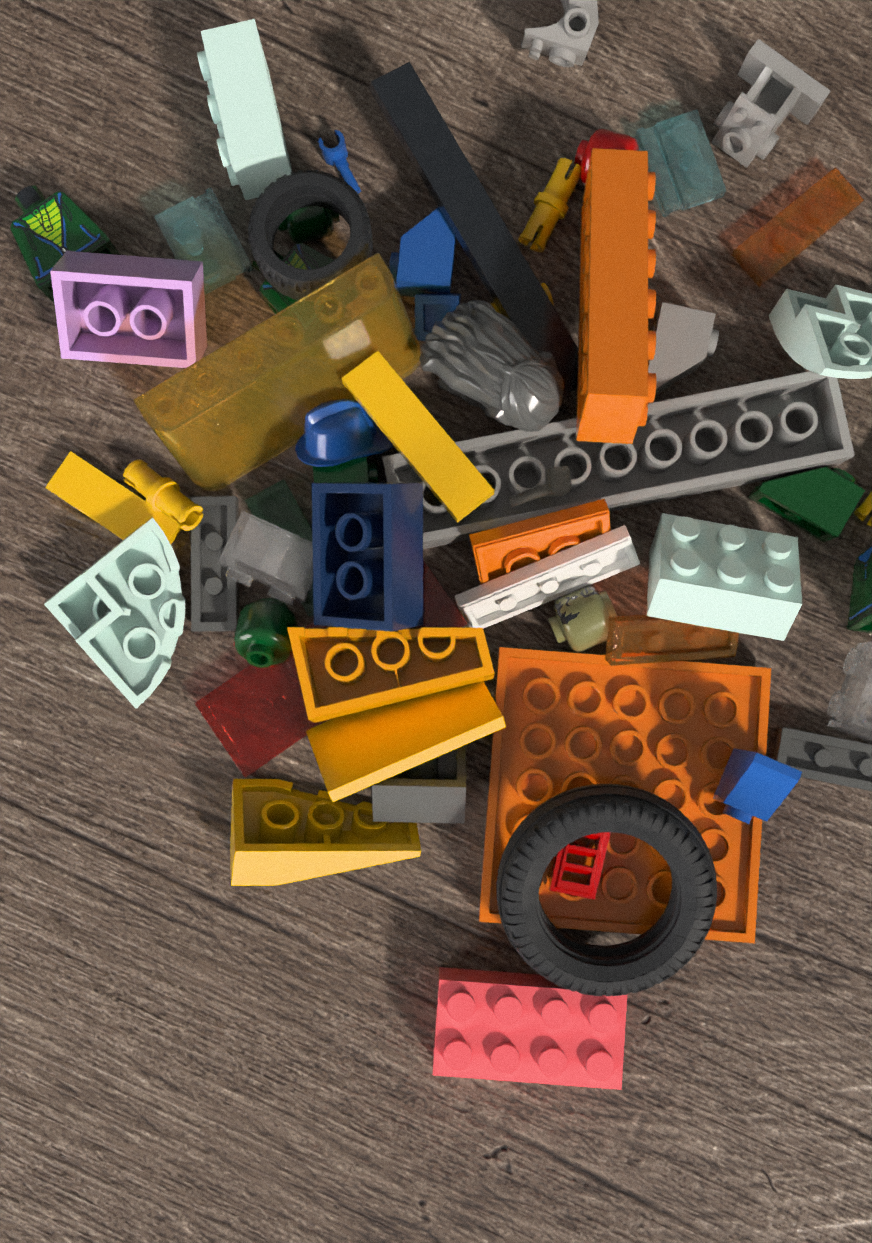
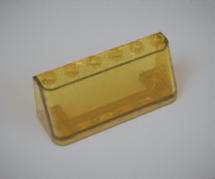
M376 253L133 401L145 421L188 477L203 490L217 491L297 444V441L305 433L306 414L317 405L331 400H356L343 385L341 378L377 350L400 378L404 379L418 368L421 348L393 276L380 254Z

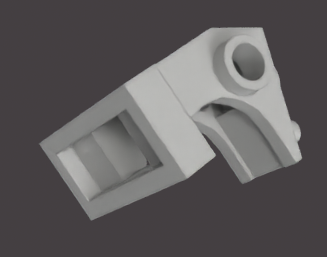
M560 0L564 10V17L557 23L549 26L526 28L521 48L530 50L529 57L534 60H539L540 54L549 56V61L558 66L573 67L574 64L582 66L599 23L597 0Z
M758 39L747 53L738 72V76L752 85L747 94L742 92L735 104L729 101L714 122V125L719 130L712 143L747 168L756 156L762 160L767 157L780 138L775 131L789 113L808 125L831 91Z

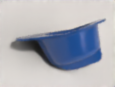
M340 399L321 403L306 414L305 433L297 441L295 451L298 459L303 463L316 467H327L345 463L352 459L379 454L391 450L394 445L356 400Z

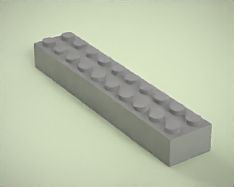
M808 371L648 403L645 427L638 426L632 444L576 441L577 418L549 423L536 432H525L519 429L455 442L494 489V495L458 523L400 453L382 458L387 482L423 483V549L470 540V534L600 499H605L609 512L795 475L823 467H835L855 455L838 379Z

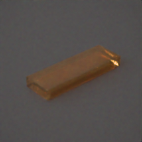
M835 167L739 245L731 255L760 288L859 207L864 199Z
M646 615L609 617L605 660L611 666L736 657L739 633Z

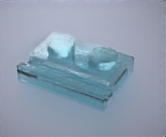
M697 109L657 122L655 126L648 129H637L635 139L638 142L639 151H648V171L656 173L654 193L663 217L669 216L671 212L680 209L683 211L724 196L726 187Z
M211 187L206 189V193L194 199L192 196L154 216L177 260L203 262L205 295L235 280V276L245 271L250 272L254 270Z

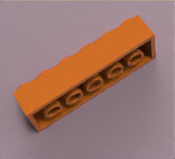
M592 148L581 206L576 441L632 444L638 426L645 427L648 403H653L655 399L656 373H648V360L654 359L656 331L648 330V319H653L656 290L648 289V278L652 279L654 276L656 250L648 249V239H653L656 211L648 210V201H652L654 197L656 173L648 171V151Z

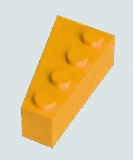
M287 627L308 720L314 723L491 680L495 674L483 628L421 627V629H402L390 632L348 629L344 627H328V629Z

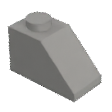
M662 302L654 317L652 331H656L655 355L653 360H648V373H656L655 395L697 370L707 356H713L719 337V330L713 329L715 313Z

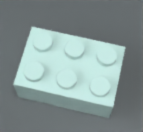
M255 19L201 31L205 50L197 52L203 79L207 81L210 95H207L209 109L214 124H217L220 136L217 139L221 160L223 166L227 168L231 185H240L245 200L258 198L261 193H264V189L270 183H275L277 178H281L285 174L287 176L291 175L292 172L267 61Z
M662 513L649 551L646 616L784 641L802 606L798 537Z

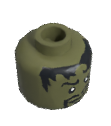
M590 585L558 597L554 602L556 616L548 619L558 644L567 640L571 649L576 652L584 651L610 640L614 634L613 626L619 624L617 614L605 590L598 592L595 587Z

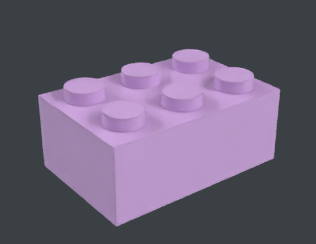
M66 251L50 270L61 358L197 369L207 348L202 261Z

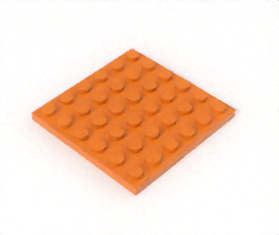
M499 647L495 703L503 715L506 727L492 733L479 922L502 923L496 893L500 861L512 834L534 809L548 799L573 788L592 784H621L643 789L665 799L679 809L693 823L703 837L714 863L717 880L716 908L705 940L755 944L762 820L752 816L750 823L747 824L723 813L726 804L714 800L713 797L733 748L753 751L766 756L771 668ZM611 832L595 900L549 890L555 856L548 864L539 888V901L542 909L556 928L642 935L658 921L666 909L671 894L672 876L670 866L664 857L650 844L631 835ZM581 837L571 843L594 848L595 839ZM568 853L566 861L590 866L592 857ZM564 870L562 879L587 884L588 875Z

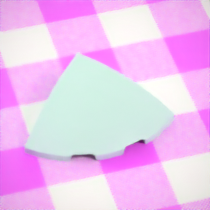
M836 284L826 298L786 289L769 314V319L775 335L788 355L806 370L820 375L846 379L872 377V294Z
M153 517L44 603L49 611L74 637L79 646L136 709L153 693L169 670L172 663L171 657L178 637L183 632L185 619V598L182 595L179 577L180 566L170 542Z

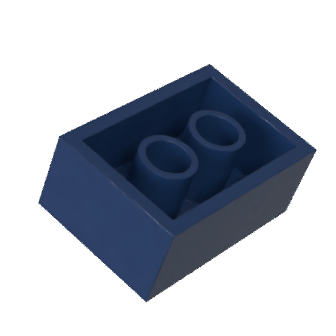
M312 483L314 625L390 632L423 625V483Z

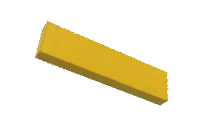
M378 350L341 378L343 385L457 523L494 495V489Z

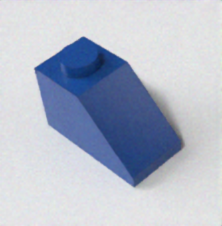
M439 207L401 236L399 253L391 252L389 279L396 280L399 296L415 297L416 293H451L456 236Z
M733 748L713 799L726 804L723 810L724 814L749 824L752 816L768 821L798 783L802 771L760 753Z

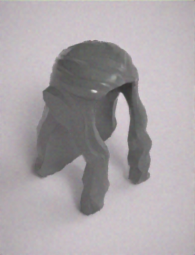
M473 300L468 303L459 304L455 310L446 313L442 321H436L432 332L426 335V343L422 345V354L420 356L422 370L438 375L440 377L438 386L442 390H446L451 395L461 397L469 405L480 407L485 416L493 417L506 426H513L525 432H536L544 428L559 412L563 402L564 381L561 373L557 370L553 354L547 351L538 353L529 344L516 325L498 313L490 303Z

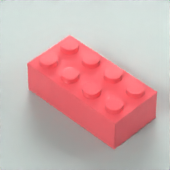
M439 967L432 1075L622 1090L627 995L593 996L581 994L560 987L537 974Z

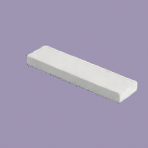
M623 525L457 594L455 599L469 627L484 629L557 599L560 596L640 564L628 530Z

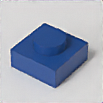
M415 294V341H425L426 335L432 332L435 322L442 321L446 313L455 310L461 304V294Z

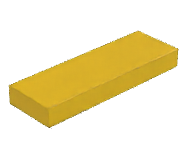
M71 451L45 487L122 540L152 517L163 530L170 544L173 543L182 530L169 516L163 512L154 511L147 505L145 500Z

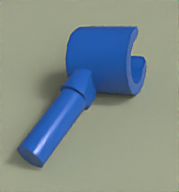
M334 130L338 146L332 149L325 147L320 137L318 143L323 160L326 164L335 166L343 180L359 194L361 189L346 160L348 151L343 134L338 130Z

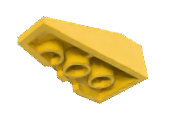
M233 779L230 837L231 886L282 885L420 857L421 845L417 823L373 822L372 803L363 801L353 805L341 801L332 802L326 791L319 790L318 795L292 789V782L280 779Z

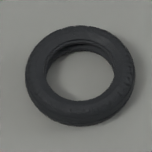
M592 784L567 790L548 799L534 809L520 823L509 839L500 861L496 885L497 905L504 930L513 947L523 960L541 976L560 987L581 994L621 996L649 989L657 983L660 984L677 973L679 969H682L692 959L704 942L713 921L717 901V880L714 863L703 837L693 823L674 805L651 792L621 784ZM616 832L639 838L654 847L664 857L671 869V894L661 917L642 935L620 944L591 945L572 939L552 924L539 901L541 879L553 857L571 842L595 833Z

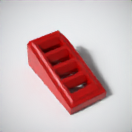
M611 832L584 836L585 838L595 839L594 848L570 843L561 849L554 858L549 890L595 900ZM572 853L592 857L591 864L588 866L566 861L567 854ZM563 871L588 875L587 884L562 879Z

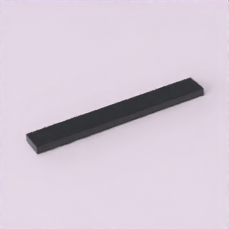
M408 62L371 81L370 92L500 313L516 325L529 344L538 353L547 351L553 354L557 370L561 373L564 381L563 397L577 389L578 347L413 66Z

